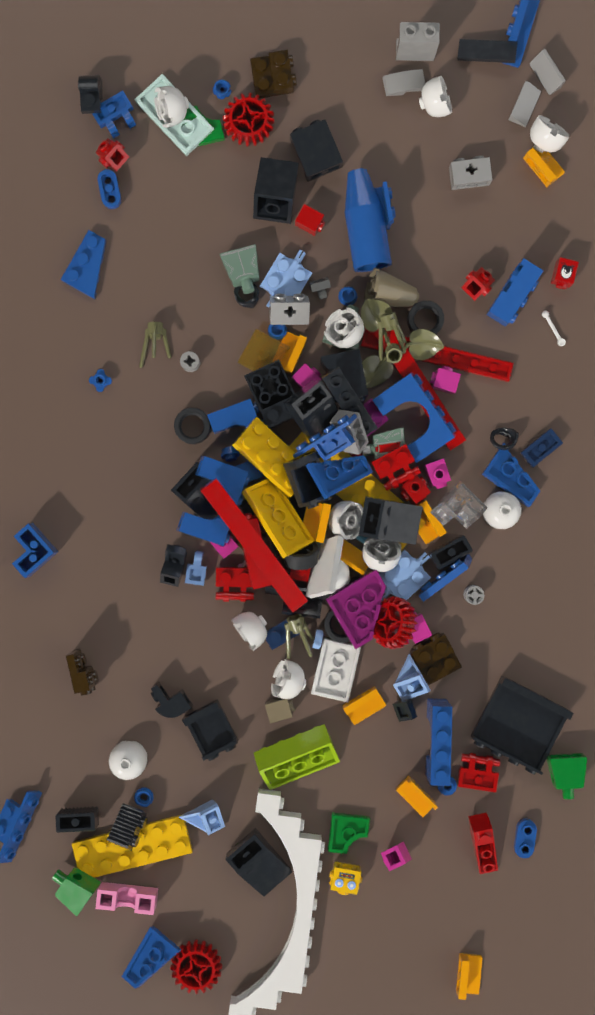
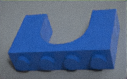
M411 372L375 397L373 402L383 416L398 405L409 401L417 402L427 410L430 418L428 430L407 445L415 462L418 463L455 438L454 432L456 429L451 422H446L443 417L445 413L440 406L436 407L432 402L434 397L430 391L423 389L421 386L423 381L419 375H414Z
M251 399L210 413L207 416L213 432L217 434L237 426L247 428L251 421L257 417V413L260 412L256 402L252 403ZM249 461L234 466L248 471L249 482L265 477Z
M201 456L195 475L211 481L217 478L235 504L240 506L243 500V495H241L243 487L246 488L249 482L248 471L206 456ZM182 512L177 527L179 532L224 546V543H228L231 535L228 526L219 515L212 519H203Z
M427 698V719L430 722L431 750L430 755H426L425 775L432 786H450L452 706L447 699Z

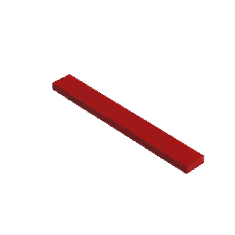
M365 328L360 347L379 351V341L373 332ZM405 337L406 343H409L410 338ZM446 346L431 358L418 360L505 382L510 381L514 364Z
M378 329V330L374 331L373 333H374L375 337L377 338V340L379 341V329ZM394 330L386 331L390 343L399 345ZM383 335V349L385 350L387 343ZM406 349V352L402 354L401 360L393 364L402 378L411 372L414 375L418 374L423 381V384H421L425 391L429 390L433 395L434 400L432 402L436 407L440 406L445 413L443 417L446 422L453 424L456 429L454 432L456 436L446 443V446L451 451L466 441V439L412 355ZM420 404V406L426 413L427 417L429 418L427 410Z
M217 478L202 487L200 491L290 610L294 612L308 602L307 598Z

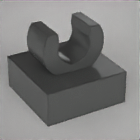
M327 277L309 282L311 291H317L319 299L327 298L325 289L331 287Z

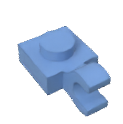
M196 551L194 563L187 564L185 583L204 586L207 566L202 565L203 551Z

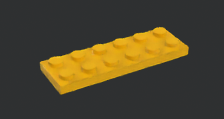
M181 815L147 823L144 829L141 828L138 835L140 836L139 843L136 847H133L132 851L107 841L110 833L72 842V848L77 868L95 878L191 854L193 849L186 821L179 818Z

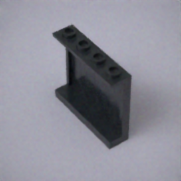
M502 675L471 737L475 740L474 744L481 748L486 746L492 749L491 753L501 757L504 755L508 757L510 763L516 766L521 764L525 766V770L535 775L537 772L542 775L541 768L566 720H571L574 713Z

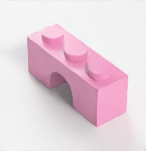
M101 882L97 890L95 909L115 911L117 907L126 906L135 909L134 913L154 915L157 906L158 888Z

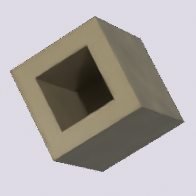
M277 698L265 702L270 724L291 718L293 716L292 712L295 711L292 700Z

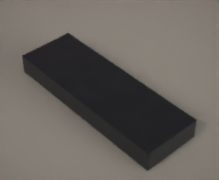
M460 39L457 59L458 61L515 63L518 41Z

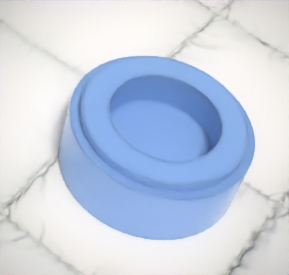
M316 629L312 648L320 649L324 635L322 630Z

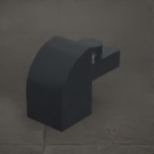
M100 75L79 76L78 90L80 91L81 113H101L103 89Z
M167 544L165 561L160 574V583L179 587L187 557L186 548Z
M160 682L151 688V696L156 702H160L155 710L164 717H178L193 706L183 689L169 697Z

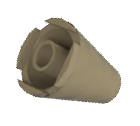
M379 268L372 269L369 275L372 279L370 283L367 282L364 301L368 298L381 300L389 304L390 307H412L418 302L419 293L417 288Z

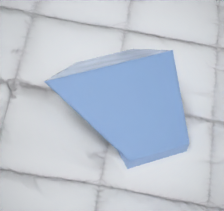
M408 654L396 682L393 684L401 700L410 699L431 691L411 655Z
M213 799L179 816L182 820L203 830L208 835L225 827L219 806Z

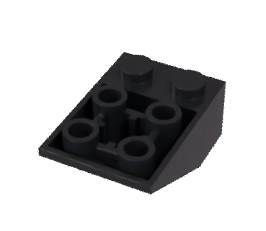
M280 360L244 375L268 428L272 429L294 419L283 404L295 392Z
M321 380L310 381L283 403L308 440L318 432L320 435L323 434V430L331 425L330 421L338 412L332 395Z
M196 462L171 491L201 518L212 519L219 514L200 491L211 480L195 475L199 462Z
M366 496L358 536L416 545L423 507Z
M256 828L226 853L225 860L263 897L293 872Z

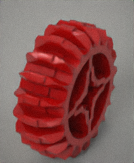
M242 93L241 99L235 96V103L229 101V108L224 109L226 115L223 116V121H225L223 125L224 129H228L226 131L227 135H232L233 142L238 139L239 145L245 141L247 147L250 145L249 142H253V145L256 146V140L263 143V136L269 138L268 131H273L272 124L275 123V119L272 118L274 111L270 110L271 105L265 104V98L259 101L258 94L254 98H252V93H248L246 98ZM249 107H254L259 111H251ZM243 108V113L237 116V119H234L235 114ZM246 113H248V117H250V120H252V121H251V127H250V125H249V122H248L247 119H246V118H247ZM264 120V123L261 126V128L255 131L254 127L257 124L261 123L260 121ZM236 127H239V129L245 128L248 130L249 133L242 132L238 130Z
M394 596L384 598L380 604L381 608L374 627L373 638L376 639V643L381 644L384 648H403L404 645L409 644V639H413L412 633L416 632L414 626L418 624L415 618L418 615L413 613L415 608L404 598Z
M196 939L193 945L188 941L187 947L182 944L180 946L182 950L171 960L173 963L170 967V970L173 971L171 976L176 978V985L181 983V990L185 987L188 988V994L191 990H195L197 995L199 989L205 993L206 987L211 990L213 984L218 983L217 977H221L222 972L220 970L223 966L222 963H219L221 956H216L218 950H212V944L205 946V940L202 941V944H198ZM187 956H190L189 963L182 967L181 962ZM195 964L197 965V967L200 966V968L196 969V966L193 967V965ZM208 967H212L210 974L203 978V971L207 970Z

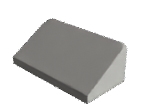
M543 49L530 62L531 68L549 95L562 88L565 78L546 49Z
M525 81L508 120L526 127L541 91L530 82Z

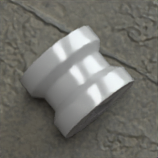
M188 351L182 354L180 364L185 371L194 372L200 367V359L196 353Z
M469 585L463 592L464 599L472 605H478L484 600V591L479 586Z

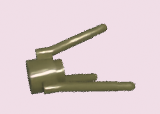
M395 312L381 315V321L377 322L379 328V361L383 360V328L386 331L394 330L402 352H406L404 346L406 339Z
M149 322L148 329H145L140 368L144 364L149 336L152 339V358L156 357V340H160L161 336L163 337L167 356L171 358L166 329H163V323Z
M301 614L288 617V623L284 624L286 629L287 659L291 658L290 631L293 634L300 633L309 657H312L313 655L304 630L310 640H314L305 623L304 617Z

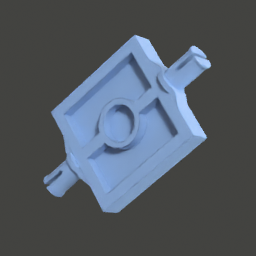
M299 250L294 259L279 253L260 287L268 291L271 296L275 294H285L286 296L300 294L312 275V272L300 264L306 253H302V250Z
M404 550L401 553L398 564L392 570L379 573L386 585L382 601L390 594L407 600L431 578L422 566L430 558L429 555L425 557L427 555L426 552L418 559H415Z

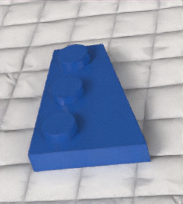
M88 230L61 278V281L94 300L100 278L99 273L103 262L106 239Z
M498 449L481 474L504 491L514 495L527 507L532 505L540 493V489L527 472H524L515 456L513 457L508 450Z
M364 455L320 463H308L306 465L324 499L373 473Z
M467 554L452 563L451 567L446 571H441L433 582L430 583L428 581L420 588L419 597L424 602L470 567L472 557Z
M152 926L147 931L121 977L135 989L139 988L182 949L156 927Z

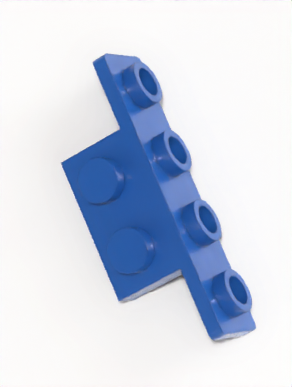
M520 0L518 5L515 4L512 12V17L515 18L513 24L509 23L506 35L509 36L507 41H518L515 63L503 64L519 68L540 0Z
M353 414L350 417L345 415L337 421L338 424L336 426L331 424L323 430V434L320 435L318 432L309 439V443H306V441L302 442L296 447L298 451L293 454V457L297 458L314 447L321 458L326 461L346 449L355 440L345 427L351 424L357 418V415Z
M27 791L21 805L13 799L6 800L0 813V841L4 843L0 851V863L12 862L42 792Z

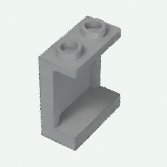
M401 22L400 36L396 39V60L434 61L439 45L440 24Z

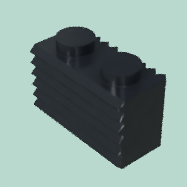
M459 535V537L452 539L449 543L446 542L445 545L442 544L439 548L429 552V556L435 567L440 570L473 552V549L466 537Z
M123 803L107 841L132 851L133 847H136L139 843L140 836L138 835L141 828L144 829L147 824V813Z
M98 807L61 808L55 816L56 832L95 831L99 825Z

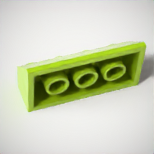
M325 724L316 726L306 732L298 733L291 738L281 740L276 744L261 748L253 753L258 771L269 790L340 762Z

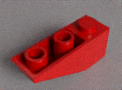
M487 812L468 816L479 874L498 871L493 828Z

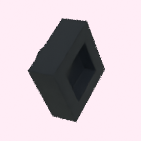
M411 699L396 701L392 704L399 722L413 720L418 717Z

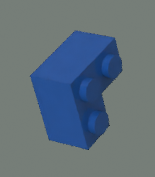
M28 523L14 535L26 552L15 560L12 565L24 578L31 577L58 553V550L34 523Z

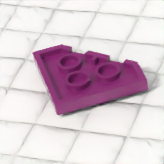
M372 570L326 598L354 649L373 639L374 627L386 588L377 570Z

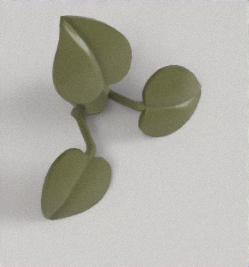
M370 298L364 301L361 307V319L367 330L374 332L379 329L377 322L381 321L380 316L392 312L389 304ZM383 328V335L387 343L385 349L386 356L383 357L382 361H379L378 355H370L362 361L367 388L375 387L385 382L392 375V363L399 362L402 354H404L398 344L390 343L385 328ZM417 329L411 332L410 342L405 344V349L409 347V352L414 359L426 360L443 349L444 345L441 339L432 331Z

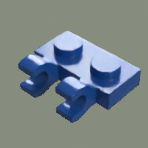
M123 90L101 103V113H92L100 128L102 129L106 126L113 139L120 135L113 123L118 118L123 116L130 129L136 126L130 114V111L134 110Z

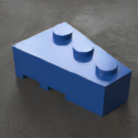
M523 258L510 275L486 315L503 326H507L509 323L513 324L518 316L517 310L519 307H524L529 299L527 295L530 291H534L539 283L537 280L544 270Z

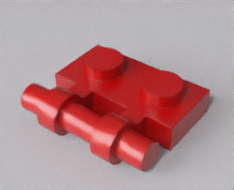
M406 444L371 461L380 479L388 476L390 481L383 484L386 491L391 488H398L399 484L407 480L411 481L415 479L414 476L421 473L418 466L410 469L409 464L415 460ZM403 468L405 473L395 478L393 472Z
M216 567V587H223V592H216V600H223V602H229V600H240V602L254 600V593H247V587H252L247 567ZM230 587H241V592H230Z
M462 753L461 761L468 762V767L460 766L457 786L496 792L499 773L492 771V766L499 767L500 759L489 755L483 757L476 756V753ZM475 763L485 764V770L475 769Z

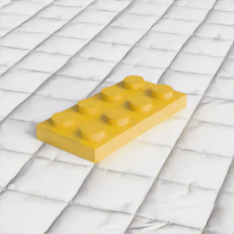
M258 417L254 418L232 446L289 498L294 493L283 464L295 459L293 457L295 452Z
M269 479L243 490L242 494L283 558L315 541L287 496Z

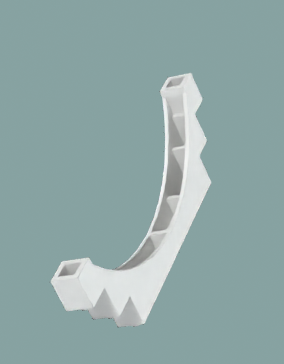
M258 788L255 812L261 813L272 825L281 838L291 860L297 888V907L288 940L272 967L250 988L237 996H231L229 1015H256V1008L276 1010L277 1003H281L282 991L301 994L302 987H306L307 975L304 974L305 968L309 967L310 956L307 955V948L311 949L312 937L309 936L310 929H314L315 918L312 917V910L316 911L317 899L314 898L315 891H319L320 880L317 879V873H321L322 861L319 860L320 853L324 854L325 842H322L321 835L302 833L305 820L301 819V813L279 810H283L284 805L281 791Z

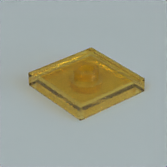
M256 329L238 363L252 371L277 360H280L282 363L290 347Z

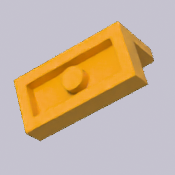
M532 148L523 157L546 187L550 186L565 173L549 152L544 151L540 153Z
M287 331L273 362L280 360L285 373L292 375L307 342V337L297 336Z
M424 500L417 506L423 507L421 518L426 523L418 531V534L424 543L428 544L447 532L428 502Z
M318 503V506L308 509L306 506L303 523L315 540L314 542L324 543L331 505Z
M344 539L340 559L364 576L368 566L364 562L363 552Z
M375 686L342 705L343 710L354 725L386 706Z
M409 775L395 788L422 817L432 808L434 810L438 808L436 802Z
M459 953L456 984L458 999L466 1000L467 994H479L483 959L481 955Z

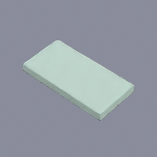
M161 74L134 100L187 157L214 128L190 102L189 109L197 116L191 121L183 120L173 127L165 128L162 126L165 123L163 120H159L154 103V98L158 97V92H155V89L162 86H175Z

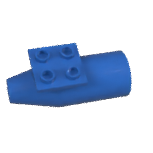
M363 168L348 172L345 200V220L355 272H369L373 268L383 269L392 265L387 230H390L392 223H394V218H396L394 206L391 207V187H388L387 181L382 183V187L374 188L367 169Z

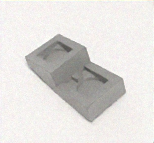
M423 69L403 71L382 77L386 96L404 95L406 92L422 91L425 85Z

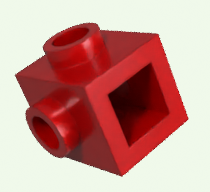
M109 138L101 142L95 152L100 157L98 161L105 168L111 167L116 171L129 158L124 151L125 147L116 140L114 142Z
M482 267L478 271L473 269L466 276L468 281L461 288L475 301L481 294L485 297L493 289L490 285L495 279L490 272Z
M418 475L414 476L415 479L403 482L399 489L401 497L412 505L419 504L431 493L427 488L428 484L425 479L418 477Z

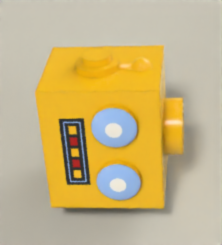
M334 861L333 870L329 874L331 879L329 882L330 889L337 891L341 895H348L349 893L357 895L359 884L362 883L361 867Z

